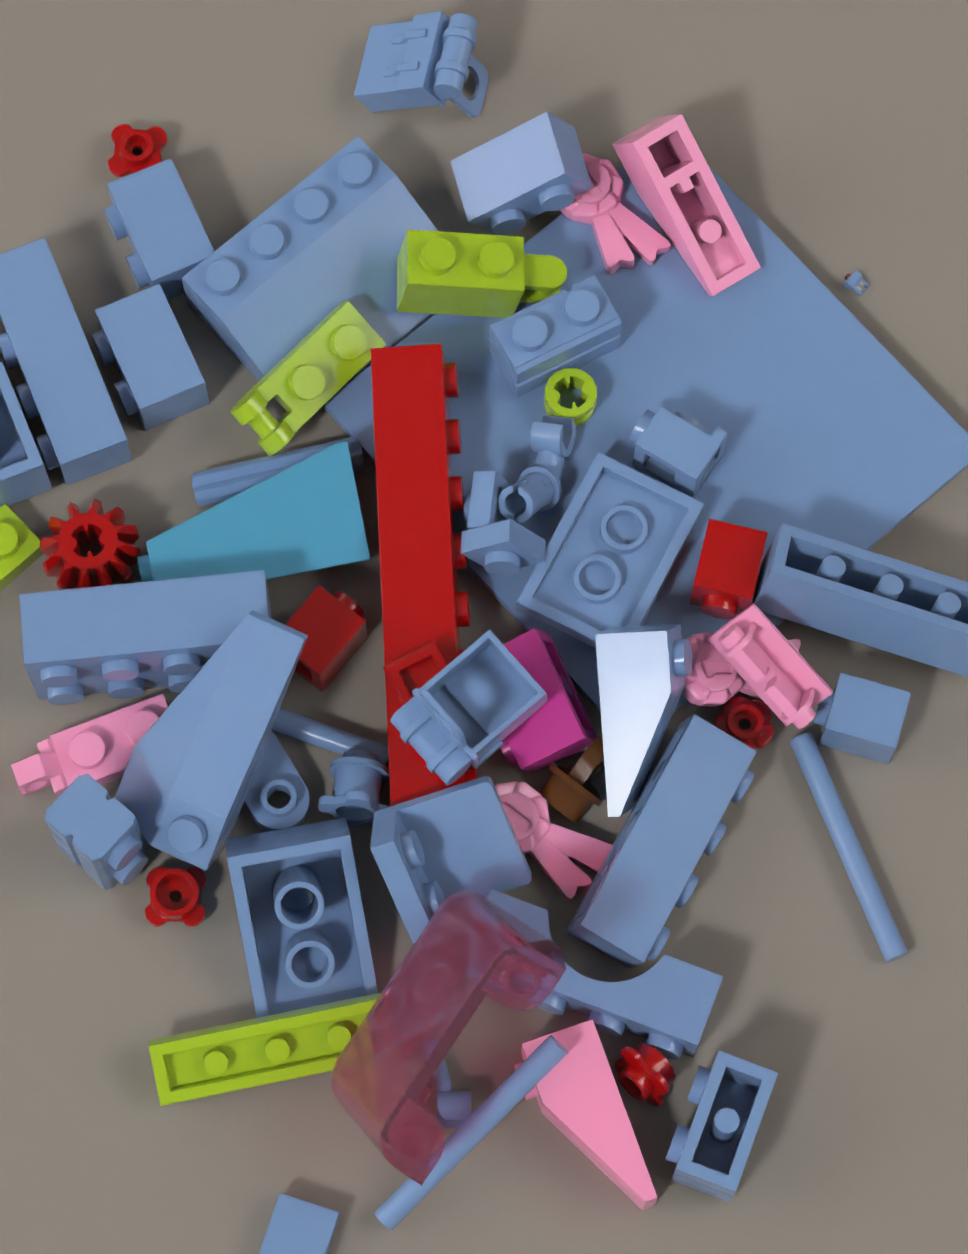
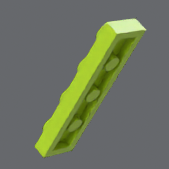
M393 990L148 1040L160 1106L406 1055Z

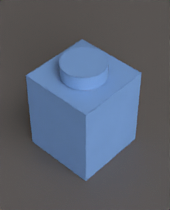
M840 673L833 694L821 701L817 706L813 723L824 726L819 745L889 765L897 747L911 692Z

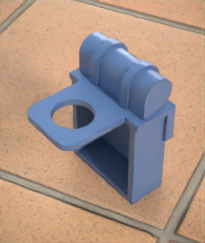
M442 11L416 14L413 17V21L371 26L353 96L372 112L434 105L445 107L446 101L449 99L468 117H478L482 111L489 81L486 67L471 54L477 43L476 31L478 21L474 17L463 13H456L448 18ZM469 69L475 81V91L470 100L462 93L463 85L468 81Z
M489 629L420 689L415 688L412 691L414 697L396 711L391 717L390 722L401 733L400 738L405 744L410 743L425 760L427 769L432 774L436 773L448 786L459 779L468 770L470 764L476 769L503 746L502 740L548 702L547 693Z

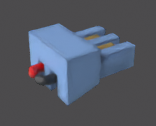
M857 270L852 275L847 274L845 276L846 281L843 286L849 290L851 289L858 296L869 286L868 282L862 278V274Z

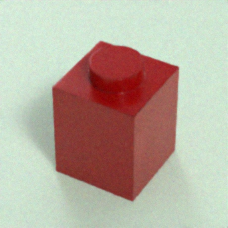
M709 519L689 604L700 606V610L703 613L719 619H733L751 606L768 532Z
M318 585L285 624L308 635L295 672L322 692L367 640L366 620L362 618L365 613L348 595L337 591L333 596Z

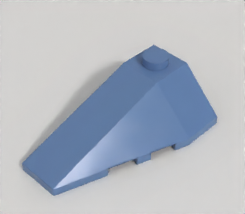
M252 610L133 747L115 798L136 816L142 835L150 846L207 871L226 847L225 839H230L308 635Z

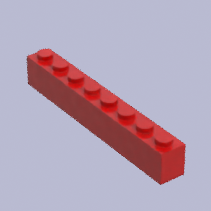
M441 343L370 348L384 666L435 640H438L449 663H451L465 651L461 650L460 627H470L468 591H458L457 569H467L468 561L467 557L461 554L462 533L455 534L454 512L464 511L462 476H452L451 455L462 454L461 429L459 419H449L448 398H459L456 362H446ZM385 673L391 806L477 779V768H468L459 779L447 786L440 777L438 778L436 773L432 774L427 769V763L411 744H405L400 738L401 733L390 722L391 717L402 705Z

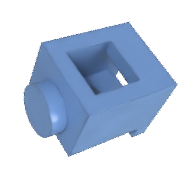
M661 406L656 413L648 409L639 419L630 437V440L635 442L632 465L669 487L694 498L722 457L728 433L717 427L712 436L705 433L703 425L689 414L680 411L673 414Z

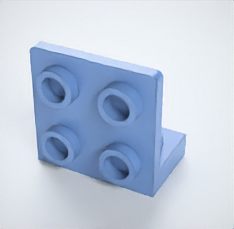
M483 776L374 812L370 849L415 950L439 943L441 918L447 916L448 909L486 898L490 889L504 892L531 882V870L494 783L489 776Z

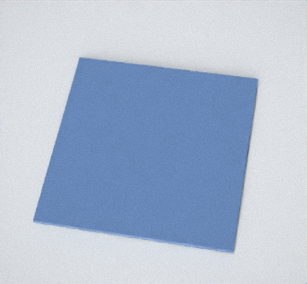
M622 166L617 170L623 180V194L620 203L665 237L671 244L670 250L667 253L657 254L655 263L652 266L648 265L628 244L634 254V269L620 267L614 274L609 275L606 271L592 225L572 221L563 214L524 244V254L551 255L558 257L564 262L567 268V278L560 291L566 290L569 292L572 290V285L594 275L618 313L622 322L621 334H619V348L577 368L590 375L597 386L596 409L593 416L585 424L576 427L574 447L570 455L564 457L560 481L562 493L559 502L547 511H537L530 519L518 524L546 540V548L598 452L659 481L632 465L635 442L631 441L630 437L639 419L648 409L656 413L661 406L673 414L677 411L689 414L703 425L705 433L712 436L717 427L726 431L728 434L724 453L694 497V499L704 503L703 512L642 625L681 624L682 639H687L694 634L703 632L713 634L732 620L711 617L700 610V606L689 604L709 519L768 532L762 560L782 523L869 550L968 467V433L710 166L712 174L761 267L715 296H709L639 197L626 170ZM519 302L514 314L535 303ZM435 314L394 347L441 343L446 362H456L459 398H448L449 419H459L462 454L451 455L452 476H462L465 501L467 494L471 493L474 471H497L512 485L517 482L523 470L534 465L537 453H534L530 446V431L533 421L543 422V415H547L544 409L545 386L547 383L517 398L511 391L489 350V339H491L489 336L490 325L505 318ZM370 365L341 388L323 405V408L349 437L358 438L362 451L376 465ZM569 387L568 394L564 388L558 391L561 394V406L572 408V402H575L577 407L582 405L580 402V389ZM464 511L454 512L455 534L469 530L464 518ZM467 557V567L526 632L536 628L550 633L572 682L601 713L596 649L516 610V601L537 564L522 567L514 575L499 576L486 572L482 565ZM754 590V594H753V598H752L751 605H752V603H753V599H754V595H755V590ZM764 613L775 627H778L786 620ZM682 693L674 713L688 702Z

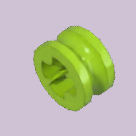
M564 368L555 372L548 379L544 395V409L547 415L573 418L575 427L585 424L593 416L596 409L597 386L590 375L577 368ZM569 387L580 389V402L582 405L577 407L575 402H572V408L561 406V394L558 391L564 388L568 394Z

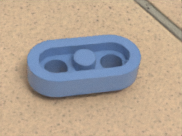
M272 730L244 800V805L253 820L265 832L303 825L310 814L311 808L307 786ZM274 792H286L291 797L290 802L283 808L270 806L268 799Z

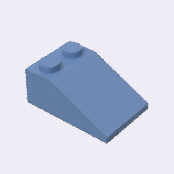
M346 817L225 839L227 861L257 1018L378 993Z

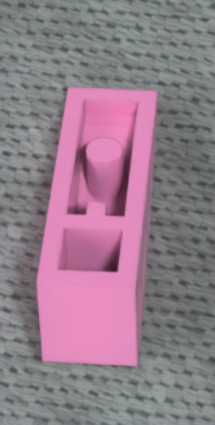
M682 114L659 116L612 144L639 197L709 296H715L761 268Z
M593 1019L522 1043L521 1057L523 1062L550 1035L554 1036L568 1051V1054L524 1097L525 1100L536 1097L541 1113L641 1210L654 1207L658 1197ZM523 1062L515 1064L514 1070H516Z

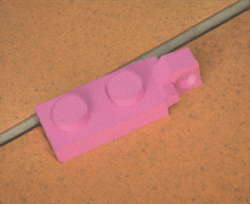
M164 694L50 735L49 739L37 743L40 753L11 765L22 795L25 796L49 786L53 787L55 795H60L79 775L82 776L87 773L100 785L122 778L133 747L168 708Z

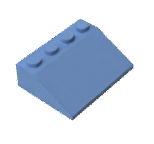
M357 136L184 275L182 282L187 306L258 381L342 301H349L386 343L384 347H394L435 315L397 312V256L407 229L438 230L397 175ZM371 360L361 370H359L346 384H348L351 380H353L365 369H367L371 365Z

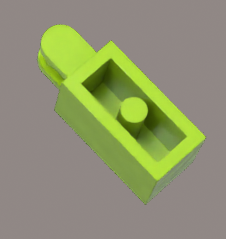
M407 229L397 256V312L507 318L514 314L519 302L537 303L560 292L567 278V268L564 262L555 256L524 254V237Z

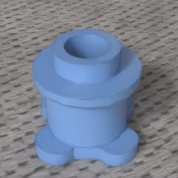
M351 750L345 752L343 757L334 759L330 763L329 772L334 778L332 796L324 795L319 798V811L331 814L337 819L346 817L348 827H360L363 823L373 822L375 811L388 808V806L380 804L382 784L389 780V769L385 764L379 762L377 755L363 750Z

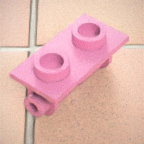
M755 603L708 637L710 643L786 726L793 723L797 729L805 727L816 715L812 708L833 694V690Z

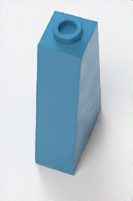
M347 441L336 443L146 541L148 555L137 557L142 582L258 570L265 571L266 581L369 561L370 554Z

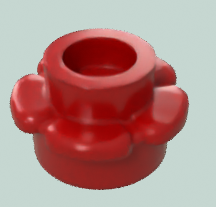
M735 697L723 704V712L715 718V727L755 751L764 748L771 741L774 729L769 721H771L772 714L764 703L759 700H752L750 702L745 697ZM742 720L748 721L750 728L742 730L739 727V722Z

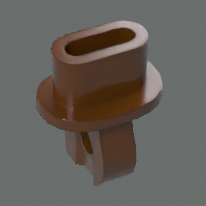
M598 736L590 744L572 770L551 763L548 769L554 774L539 792L550 805L575 824L592 802L598 807L603 803L597 789L592 785L605 768L602 737Z

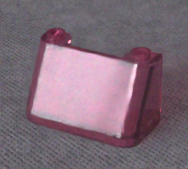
M457 892L448 896L440 904L337 1058L331 1073V1089L335 1099L394 1168L422 1186L440 1159L445 1147V1132L441 1122L427 1109V1100L432 1090V1085L428 1084L429 1080L486 995L513 1010H529L539 1006L550 995L566 971L562 948L486 897L475 892Z

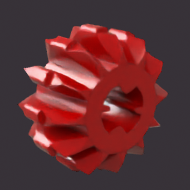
M94 498L89 505L88 513H80L79 507L75 503L70 502L67 506L70 517L68 521L57 517H50L48 525L54 535L41 538L40 549L43 554L49 556L42 563L44 572L48 577H58L56 582L58 590L75 589L77 586L78 588L113 585L112 581L114 580L125 584L133 581L134 576L128 566L138 564L137 557L142 556L141 549L133 545L140 536L136 525L124 524L125 515L122 509L117 506L104 515L101 501ZM94 544H100L102 551L98 555L92 556L91 551H88V557H82L80 552L82 548L90 545L91 550H94Z

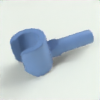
M439 1042L431 1043L425 1048L435 1079L438 1122L446 1128H458L472 1114L471 1091H451V1079Z

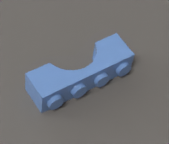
M490 889L463 957V970L473 973L471 981L483 988L498 993H505L508 986L530 995L528 1002L541 1010L556 1015H563L566 1008L589 1017L587 1021L593 1019L597 1031L614 1037H621L623 1031L647 1039L645 1044L654 1047L663 1056L672 1059H680L682 1053L694 1057L723 979L721 975L668 955H664L645 973L629 980L603 982L588 978L572 969L557 952L549 931L548 910Z

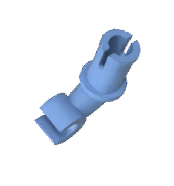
M543 415V422L533 421L530 431V446L532 451L537 453L534 465L522 471L515 484L506 487L500 493L498 499L499 510L506 519L515 521L518 518V523H523L530 519L537 511H547L559 502L562 493L560 481L564 457L570 455L575 443L576 427L573 418Z

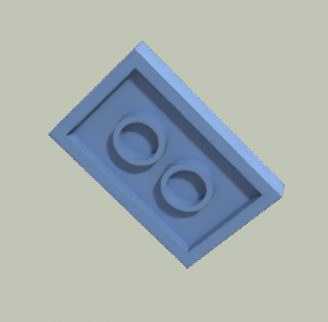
M598 452L545 548V562L538 563L535 566L517 599L516 610L595 649V634L610 627L642 626L703 512L704 503Z

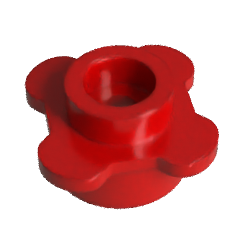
M128 124L116 126L111 133V139L115 147L114 155L108 160L109 171L116 177H124L162 162L161 150L168 142L166 132L158 126H152L148 130L133 129ZM135 148L143 150V153L138 156L132 152Z
M159 866L153 868L148 873L146 883L150 888L151 900L150 904L145 908V917L151 925L161 927L167 922H183L187 927H196L203 922L206 912L201 905V890L207 885V878L201 869L197 867H190L187 870L180 868L166 869ZM173 892H179L182 898L178 902H173L170 900V895Z
M641 1043L635 1049L626 1046L621 1050L623 1059L619 1058L614 1064L618 1072L619 1082L635 1099L639 1101L646 1100L656 1107L660 1106L664 1101L661 1094L666 1095L670 1091L669 1085L675 1080V1072L672 1066L657 1049L648 1044Z

